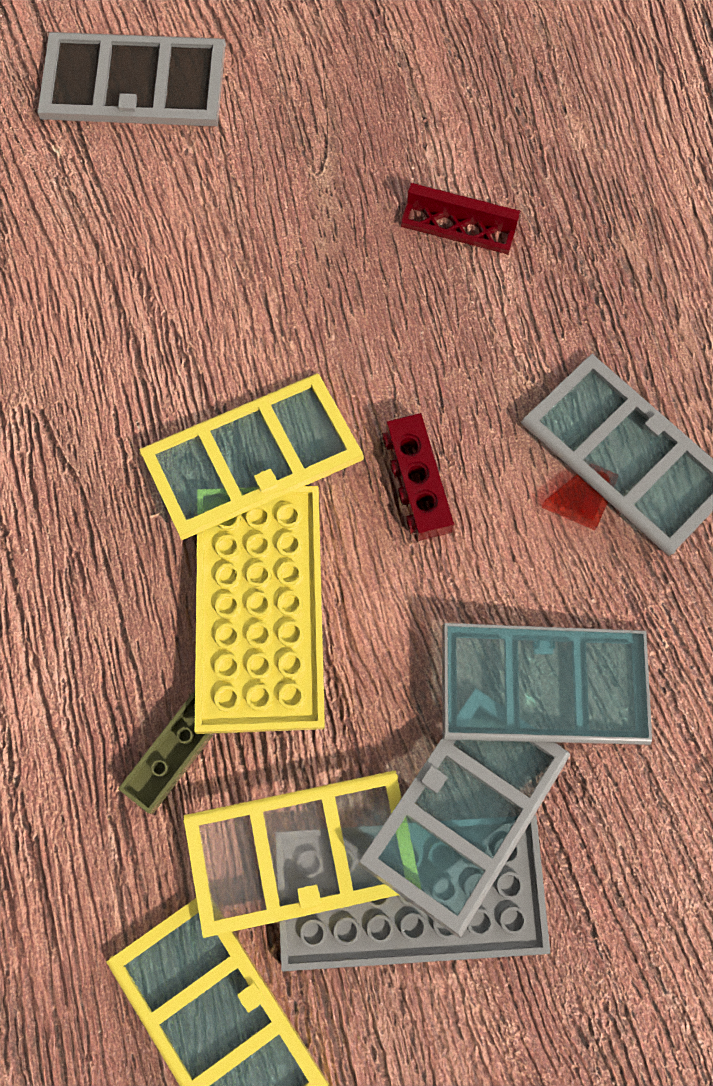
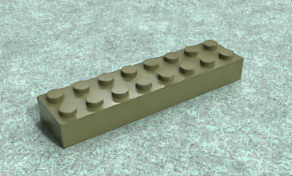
M195 690L118 788V790L148 814H154L215 734L195 733Z

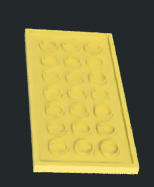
M303 486L197 534L196 734L325 729L318 486ZM249 488V489H239V490H240V492H241V494H242V496H243V495H245V494H247V493H250V492H252V491H254V490H257V489H259V488ZM198 490L197 516L229 502L230 499L226 490Z

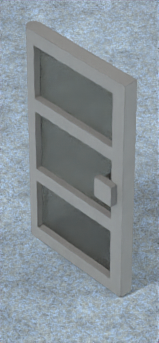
M49 32L38 115L41 120L218 127L226 46L225 39Z

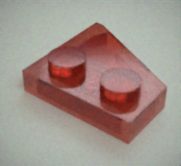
M592 463L589 465L612 487L615 486L619 475ZM577 474L545 499L541 508L595 530L598 527L608 501Z

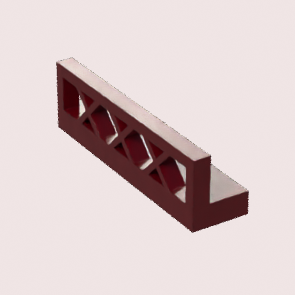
M411 183L401 227L509 255L521 211ZM412 209L424 212L427 217L420 222L409 219ZM444 217L450 219L454 225L445 229L439 227L436 221ZM471 224L477 226L481 232L472 236L466 234L463 228ZM497 231L508 234L506 244L495 242L490 235Z

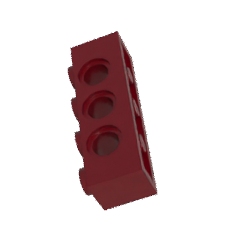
M422 413L387 421L386 432L382 433L385 449H391L394 460H390V466L394 478L399 477L402 487L398 488V494L402 506L407 505L410 515L406 516V522L410 534L415 533L418 542L452 533L455 524ZM405 446H411L416 452L412 455H407L401 449ZM413 473H419L424 477V480L415 483L409 479V476ZM420 501H428L432 504L433 508L423 511L416 504Z

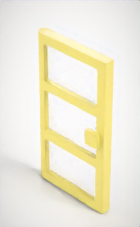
M396 770L184 815L183 822L185 824L203 938L398 896V893L358 865L402 799ZM405 817L378 859L421 889Z

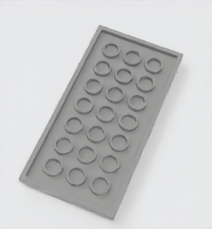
M537 815L532 818L461 938L453 935L420 909L398 895L279 921L281 971L550 954ZM517 817L442 821L441 823L490 858H493ZM417 823L407 824L421 890L458 916L484 871ZM383 825L341 828L353 890L384 884L358 865ZM328 829L276 832L280 906L298 903L297 889L317 884L320 898L340 894ZM394 834L378 859L404 877L396 834Z

